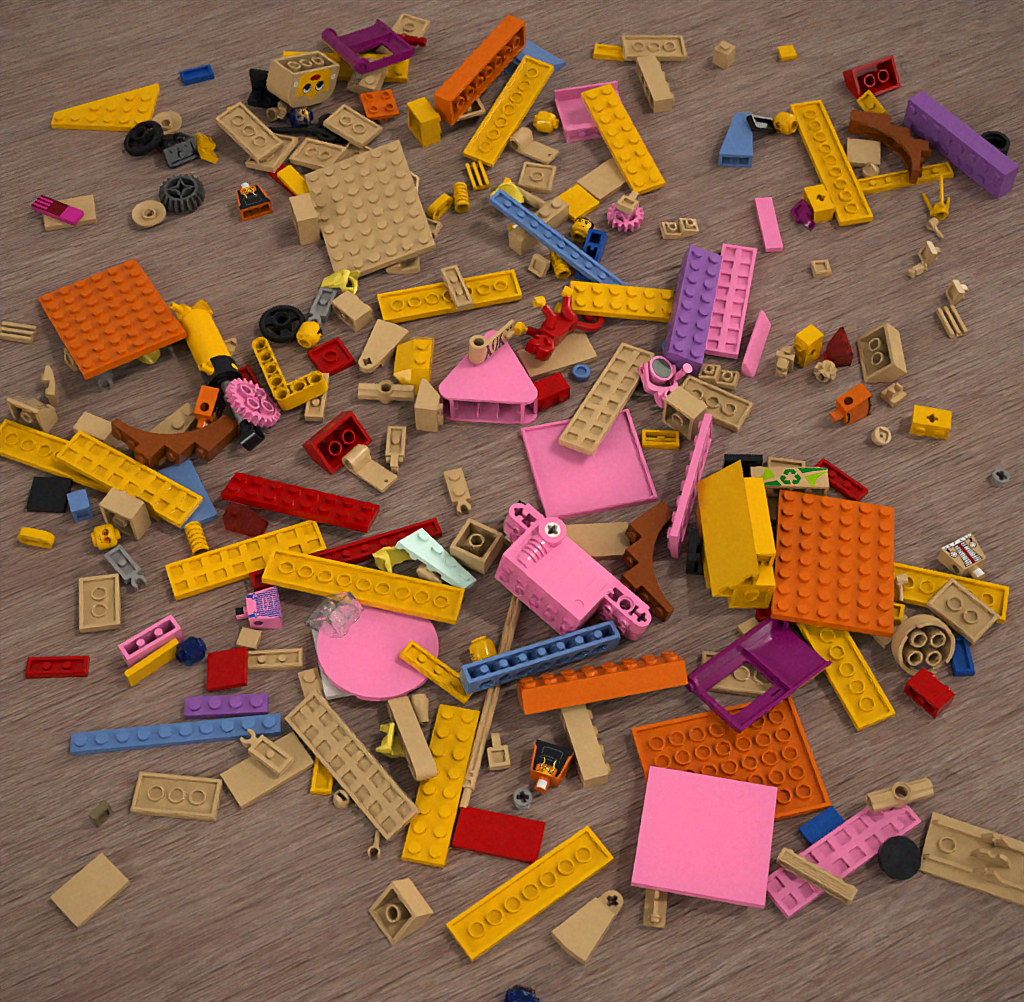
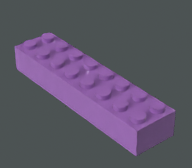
M924 91L909 98L903 124L906 127L910 128L921 139L929 141L931 147L996 199L1012 190L1019 165Z
M690 244L681 262L662 357L669 360L672 365H676V370L682 369L685 363L690 364L692 372L687 374L694 376L703 363L723 256Z

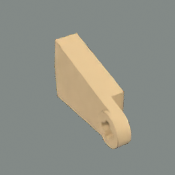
M377 319L364 351L358 360L359 369L364 373H371L378 366L383 367L396 354L397 345L410 339L409 330L394 323Z
M609 890L598 899L595 897L552 930L551 937L566 953L585 966L618 913L622 910V895L618 891ZM608 898L611 900L617 899V906H608Z

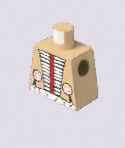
M971 533L940 549L937 557L938 561L954 575L961 577L971 575L976 580H982L985 577V573L981 568H983L986 557Z

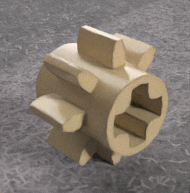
M824 360L822 363L817 362L814 374H816L817 380L826 383L829 379L831 381L834 380L838 369L835 368V364L832 361Z

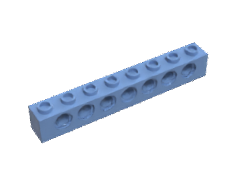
M613 620L463 665L461 666L459 678L466 695L615 649L621 636Z

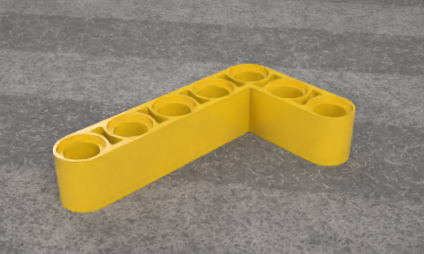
M265 337L254 339L252 342L253 350L281 410L293 409L327 392L329 388L328 383L320 371H313L287 383Z

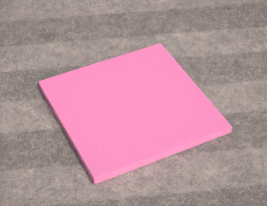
M628 408L622 409L593 457L559 445L558 439L571 419L520 428L542 510L546 518L556 517L563 520L658 501V496Z
M650 766L631 886L764 909L778 787Z

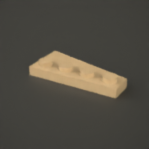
M186 403L149 432L159 434L189 432L197 422L194 416L195 406ZM129 449L131 453L135 454V450ZM166 456L162 457L156 465L161 466L167 459Z

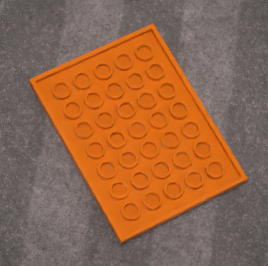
M136 259L110 267L108 270L93 274L88 278L78 280L71 285L61 287L56 291L46 293L37 298L85 380L187 337L185 330Z
M779 489L775 537L776 556L773 570L776 586L772 595L771 618L892 638L894 634V507Z
M791 695L741 733L735 732L714 711L631 728V735L646 784L650 766L778 787L774 821L814 813L831 807V802ZM752 702L724 709L729 714L735 715Z

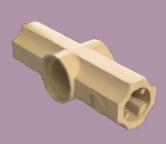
M383 380L379 384L359 383L358 399L380 400L383 404H390L393 401L414 400V385L393 384L390 380Z
M927 777L908 783L897 782L893 787L867 793V806L872 813L893 807L903 808L908 803L933 797V785ZM896 793H901L904 797H899Z

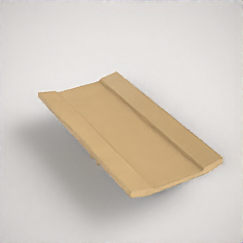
M932 812L921 855V866L918 871L1024 907V842Z

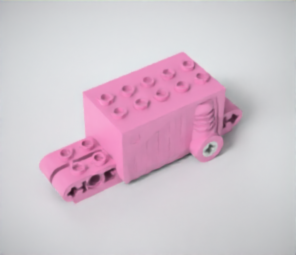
M522 503L513 504L509 509L503 528L513 544L502 554L494 578L560 635L582 629L598 613L599 617L605 622L613 620L620 635L625 636L631 641L640 639L651 621V614L648 611L650 607L567 537V529L562 520L556 517L545 518L529 503L527 505Z

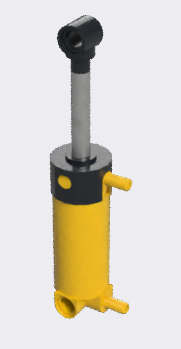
M199 299L192 307L183 303L178 305L171 302L169 308L176 311L178 321L186 332L187 337L184 339L200 370L205 385L219 388L222 396H225V390L233 379L237 380L240 378L243 380L211 316L213 312L210 306L202 299ZM231 407L241 428V435L238 438L239 442L246 450L252 451L265 439V435L257 426L248 422L246 417L241 418L242 414L236 413V408Z

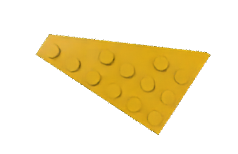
M152 84L56 111L52 117L51 127L54 129L129 132L137 124L152 120L160 90L159 84Z

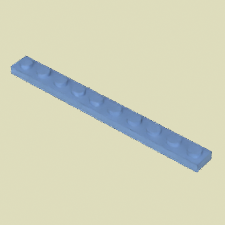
M499 189L489 198V204L593 283L628 286L503 190Z
M276 713L71 733L70 752L72 756L240 740V737L250 739L251 736L247 733L248 729L255 732L256 738H259L261 735L265 737L281 736V715Z

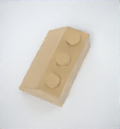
M885 322L857 338L863 377L866 383L893 382L907 374L899 331L889 323Z

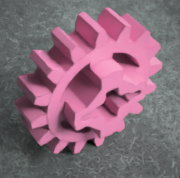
M612 203V208H608V224H612L613 229L617 227L619 232L622 229L625 232L628 229L633 232L634 227L639 229L640 224H643L644 212L642 207L639 208V204L631 215L616 209V204Z

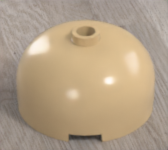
M927 614L915 615L904 620L895 630L891 641L892 654L896 662L910 675L914 676L920 670L909 667L903 658L912 666L919 665L924 659L932 666L927 671L934 674L936 673L934 669L940 668L945 662L948 664L955 650V637L949 627L937 617Z

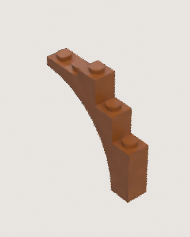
M851 110L848 133L881 141V144L892 150L903 161L909 174V183L916 184L917 179L922 176V165L925 164L926 158H930L931 155L929 141L913 139L912 135H909L910 128L894 126L893 122H890L891 115Z
M225 414L205 427L177 434H159L142 431L127 425L117 418L111 422L112 435L117 440L123 441L129 449L135 450V460L149 468L154 466L164 456L170 462L180 466L194 452L199 458L210 462L238 436L239 424Z
M661 501L629 523L625 534L634 544L626 548L622 560L631 569L622 575L620 582L635 595H638L650 607L656 617L666 622L670 619L674 608L665 598L657 583L652 557L656 539L671 525L673 511Z

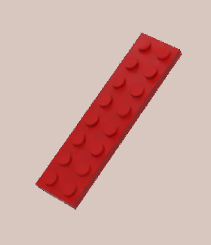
M238 472L234 474L221 493V499L364 533H368L380 512V505L372 504L371 502H363L353 498H346Z

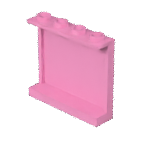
M618 81L554 90V104L567 143L602 138L581 99V92L611 83L620 99Z

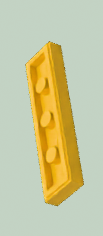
M413 640L399 654L402 660L463 704H466L473 695V693L466 695L459 678L460 674Z

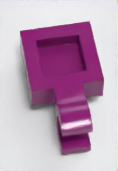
M800 200L790 210L797 223H803L810 230L817 226L810 218L813 212L805 200Z

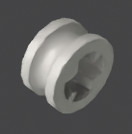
M1002 468L996 469L991 476V482L997 487L1006 486L1010 479L1009 472Z
M524 788L516 790L513 794V805L519 810H525L530 807L532 801L531 792ZM520 795H524L526 799L524 803H521Z

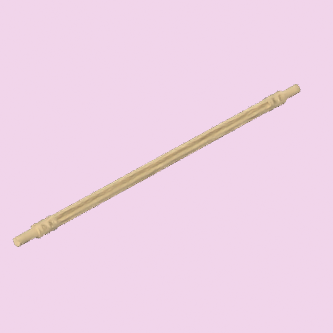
M514 594L512 595L498 648V655L511 649L522 606V601ZM501 684L490 687L487 690L462 786L463 793L459 805L460 810L461 807L466 808L468 806L471 792H474Z

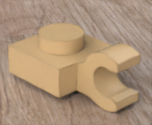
M280 100L277 106L280 112L277 117L284 120L287 113L293 114V110L297 108H292Z
M632 191L629 196L623 195L615 208L631 215L638 206L639 201L636 198L639 193Z
M499 732L491 733L492 747L487 748L490 771L511 768L508 745L501 746Z

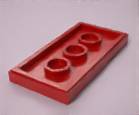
M468 806L466 808L461 807L452 848L533 864L539 857L546 822Z

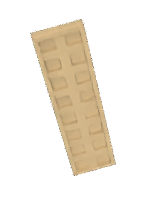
M622 342L558 439L559 445L593 457L640 383L641 378L638 368L655 357V353Z
M314 689L285 717V720L386 840L391 841L421 812L317 690Z

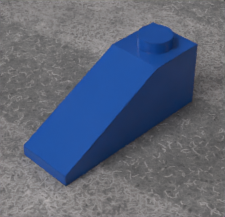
M589 228L583 252L598 263H600L608 240L607 233ZM577 270L576 279L592 282Z

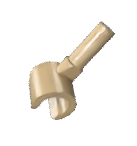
M932 217L928 220L926 228L930 231L933 230L942 240L945 237L937 228L939 221L937 218Z
M905 573L897 575L894 580V584L898 589L899 602H903V585L908 584V577Z
M376 830L373 846L368 848L369 858H371V852L374 850L378 851L377 859L381 858L379 848L381 832L379 830Z

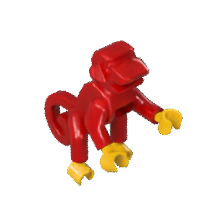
M566 285L561 293L564 296L562 303H557L554 312L548 305H545L544 296L534 297L535 301H532L533 307H541L542 313L546 316L541 329L530 326L525 327L522 322H517L514 326V335L520 336L522 332H525L526 335L533 337V339L527 342L525 350L531 355H535L537 360L548 361L553 354L554 346L559 345L567 334L572 333L575 329L595 332L604 323V317L595 316L597 322L592 324L578 321L577 315L571 308V295L574 290ZM581 315L587 322H592L594 316Z

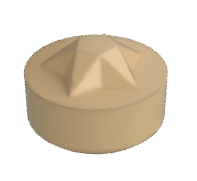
M880 426L873 430L871 438L876 445L884 446L890 442L891 433L886 427Z

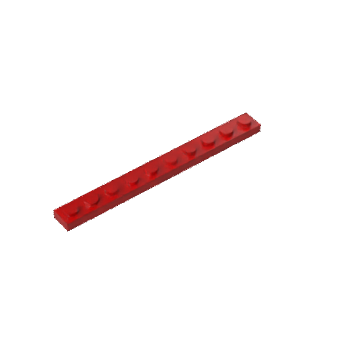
M435 517L311 555L353 564L373 558L372 554L383 547H394L398 541L421 528L433 539L443 536ZM265 568L249 573L254 592L275 586L262 583V575Z

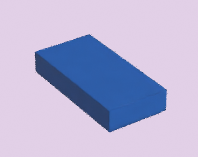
M210 64L179 72L184 86L215 79Z
M955 637V650L950 660L954 677L974 676L975 674L968 640L964 637Z
M831 806L801 826L798 832L812 846L846 821Z

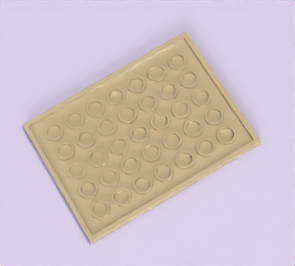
M399 140L304 175L311 199H314L317 209L315 211L320 213L321 221H319L334 273L342 269H348L350 272L358 270L360 271V277L437 248Z

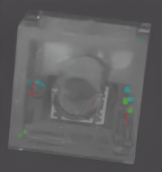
M351 592L326 596L304 621V624L328 638H342L348 633V628L359 620V615L364 608Z

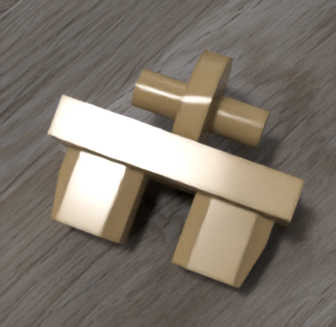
M784 346L780 351L777 350L775 355V367L777 369L775 376L786 379L788 371H793L795 350L792 347Z

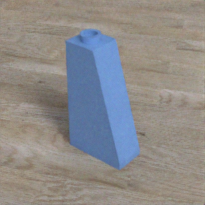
M752 113L734 114L719 152L718 166H752V131L746 119Z

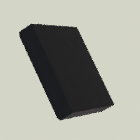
M34 477L26 506L27 512L66 513L68 504L67 494L71 492L72 479Z

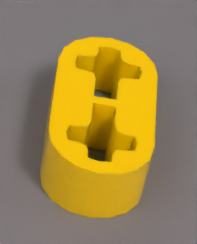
M445 193L442 194L427 209V217L435 221L438 220L450 209L453 204V198Z
M22 527L17 535V539L27 545L49 549L55 541V536L47 531Z

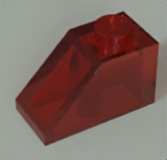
M840 327L834 334L823 354L824 360L832 361L835 364V368L851 366L854 355L844 327Z
M234 502L229 503L222 516L226 530L251 537L263 535L269 524L268 521L248 506Z

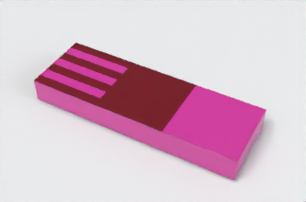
M40 195L31 205L32 210L73 226L84 216L82 210L44 195Z

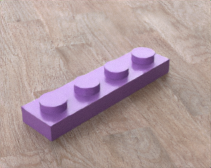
M268 693L185 697L184 716L185 719L266 715L268 714L269 696Z

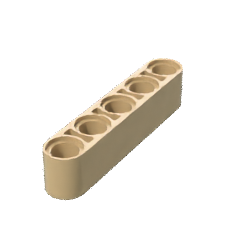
M405 695L386 700L390 720L392 723H395V732L414 780L417 782L436 777V764L408 696Z

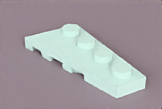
M423 528L401 539L395 545L400 551L403 548L410 553L409 557L413 560L419 559L427 565L425 568L431 572L434 571L441 574V579L454 587L464 588L466 591L477 581Z

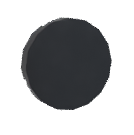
M898 835L887 838L878 849L877 859L879 866L891 879L905 880L912 878L921 866L919 848L908 837Z

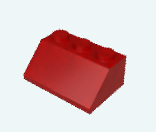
M893 55L882 57L842 72L847 89L856 99L860 98L867 90H870L874 96L901 87Z
M344 411L314 434L302 446L315 463L332 475L343 466L341 459L358 444L367 446L372 442V439L352 411Z

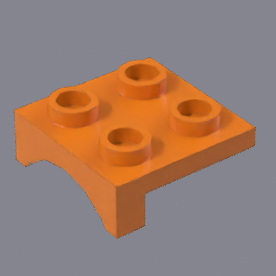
M391 89L360 93L359 102L363 106L368 119H378L381 124L382 119L386 123L388 118L399 116Z

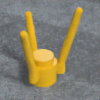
M940 175V202L935 203L932 208L926 194L923 193L922 196L930 211V216L943 220L949 216L950 197H947L945 205L943 176Z

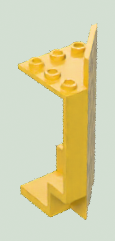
M740 459L696 483L698 505L695 514L698 535L701 537L700 549L706 589H711L712 597H727L728 608L768 609L776 586L772 567L776 556V549L763 478L743 477Z

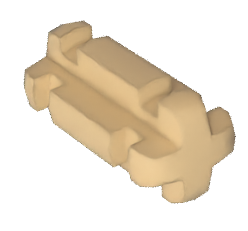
M924 262L916 264L907 270L908 277L914 278L927 271L928 265Z

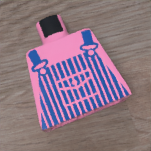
M277 586L247 594V606L235 608L237 620L248 618L250 628L252 629L283 628Z

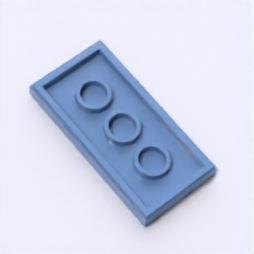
M190 458L185 460L180 466L174 464L157 471L203 497V502L180 528L182 533L185 532L184 526L191 521H198L202 525L218 518V514Z

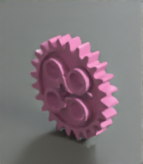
M240 378L237 380L233 379L226 387L225 396L228 397L227 402L232 403L231 407L237 409L236 413L242 414L241 418L246 417L247 421H253L255 426L259 424L260 427H272L281 415L279 413L280 409L277 408L278 404L273 402L275 399L269 396L270 393H266L264 388H259L258 384L254 385L251 380L247 382L245 378L243 380Z

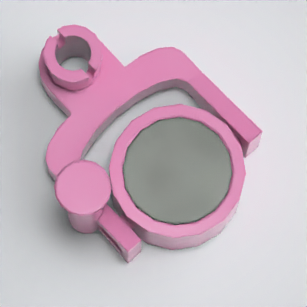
M655 356L649 362L643 363L638 368L644 391L654 394L656 404L663 408L664 399L678 387L677 381L687 373L692 372V367L690 364L685 363L683 368L676 373V365H672L665 357ZM669 380L670 386L662 387Z

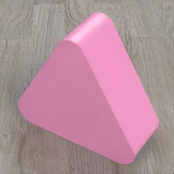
M489 331L484 337L490 339L498 331ZM508 342L504 343L483 363H472L468 359L467 354L439 385L440 402L443 403L442 415L447 420L528 425L537 419V389Z

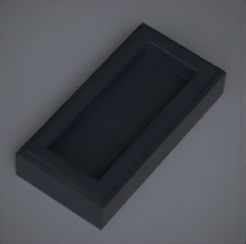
M748 115L746 117L752 132L773 135L777 132L771 117Z

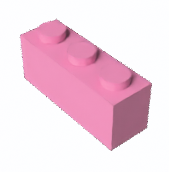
M169 615L118 645L122 658L128 667L131 668L172 639L176 638L179 643L185 641L181 627L173 616Z

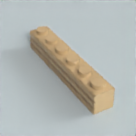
M784 847L777 858L776 864L849 906L856 896L858 889L855 886L845 883L840 877L833 876L828 870L821 869L816 863L807 861L805 857L795 854L789 848Z

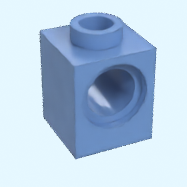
M86 489L76 490L67 494L75 523L94 518Z

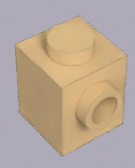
M726 41L716 45L713 49V64L727 70L735 61L736 46Z

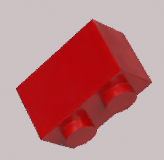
M560 372L533 383L538 392L537 412L570 399V386Z
M924 667L907 681L903 691L934 719L952 703L955 696L948 686L943 685L932 672L927 671Z

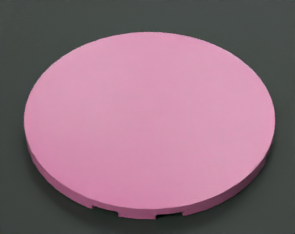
M347 602L333 611L323 623L317 639V658L322 672L337 689L362 700L386 701L408 695L409 692L420 688L429 679L399 657V654L406 645L413 640L438 658L439 642L436 630L429 619Z

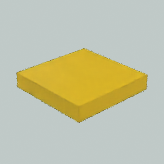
M578 184L557 196L569 205V219L573 222L577 218L584 217L600 207V202Z

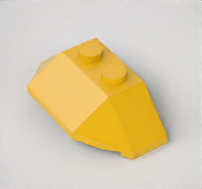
M415 337L397 345L393 375L401 385H414V396L418 395L422 378H425L430 383L435 342L433 337Z

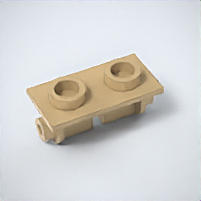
M646 888L643 926L665 928L668 892Z

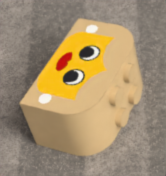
M319 51L272 59L267 77V89L292 108H302L322 103L332 95L335 89L340 65Z

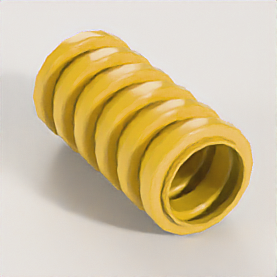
M457 182L452 187L455 210L459 213H465L470 209L467 185L463 182Z
M550 251L549 257L557 279L563 280L571 275L568 263L553 251Z
M198 521L187 523L184 526V531L186 532L193 556L208 552L209 547L201 523Z

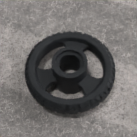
M153 120L137 124L125 137V150L134 157L150 153L160 144L163 138V128L158 122ZM133 140L138 144L135 149L131 148Z
M291 305L273 306L262 314L259 328L263 337L268 341L284 344L297 339V331L302 323L306 321L303 313L298 308ZM299 320V326L292 332L291 322ZM274 326L277 335L270 333L266 327Z

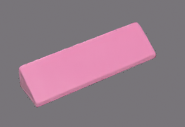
M762 310L759 311L741 367V375L752 378L755 376L771 327L769 319Z

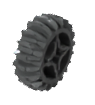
M173 175V178H167V181H163V185L160 186L159 198L165 209L170 210L171 213L174 211L177 214L179 212L184 214L186 211L191 213L192 209L197 210V206L202 205L205 198V189L199 178H195L194 175Z

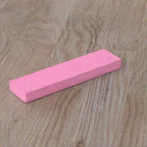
M772 197L755 198L754 204L765 253L783 251Z

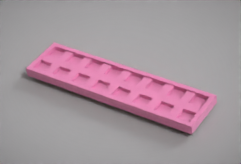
M724 243L722 245L721 256L723 257L704 354L738 359L757 253L756 248Z
M705 413L703 421H699V435H695V449L691 450L689 457L691 463L685 469V476L687 477L686 480H682L680 489L682 494L681 496L678 495L676 507L678 508L677 511H673L671 520L673 525L668 528L667 538H669L667 548L670 549L672 558H679L697 494L696 483L701 480L713 438L712 414Z
M908 805L903 808L893 807L872 813L867 806L799 855L843 880L876 857L878 849L887 838L898 835L905 836L919 826L922 821ZM780 867L768 876L766 894L787 920L825 893V891L783 867Z

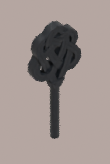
M328 113L319 117L318 124L312 123L307 127H268L276 134L308 133V135L313 137L318 136L320 141L332 144L349 143L346 139L323 126V121L331 115Z

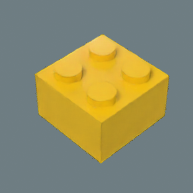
M425 97L408 102V127L421 146L424 148L440 142V134L442 133L440 127L441 117L433 109L432 103L428 102Z

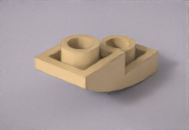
M679 218L678 223L661 222L660 225L663 239L685 238L699 233L696 219Z
M703 363L698 379L711 385L731 390L736 389L740 378L738 371L721 370L720 365Z
M46 366L44 373L41 375V382L46 388L45 396L49 399L51 406H58V385L50 366Z

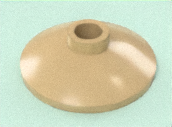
M174 111L161 112L152 119L163 128V136L175 133L182 125L181 116Z
M154 200L143 201L132 210L133 221L144 227L155 226L161 223L166 216L164 205Z

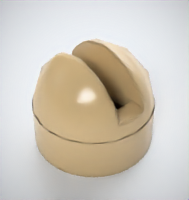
M276 107L267 109V118L270 121L279 119L277 115L280 110Z
M345 790L336 791L333 795L334 805L340 809L346 808L350 804L349 794ZM339 795H342L346 800L343 801Z

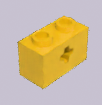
M824 185L804 187L802 199L807 202L813 212L810 218L815 223L832 220L836 208L835 204L831 202L829 191L825 189Z
M812 324L795 335L793 345L795 350L794 362L802 368H805L819 358L824 334Z
M914 405L909 433L947 440L951 427L952 411Z

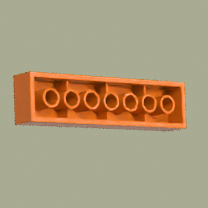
M509 14L492 30L491 34L482 41L479 47L474 49L472 54L464 60L463 64L454 71L449 79H446L444 84L435 91V110L440 114L442 121L453 126L458 118L467 111L525 48V21Z
M672 650L661 652V655L658 656L646 654L637 660L625 658L620 663L615 664L613 662L601 663V666L594 668L593 665H587L577 671L566 669L562 670L561 674L556 675L544 673L540 678L523 677L520 679L521 681L516 682L519 705L524 714L528 715L687 685L688 680L685 660L676 652L673 653Z

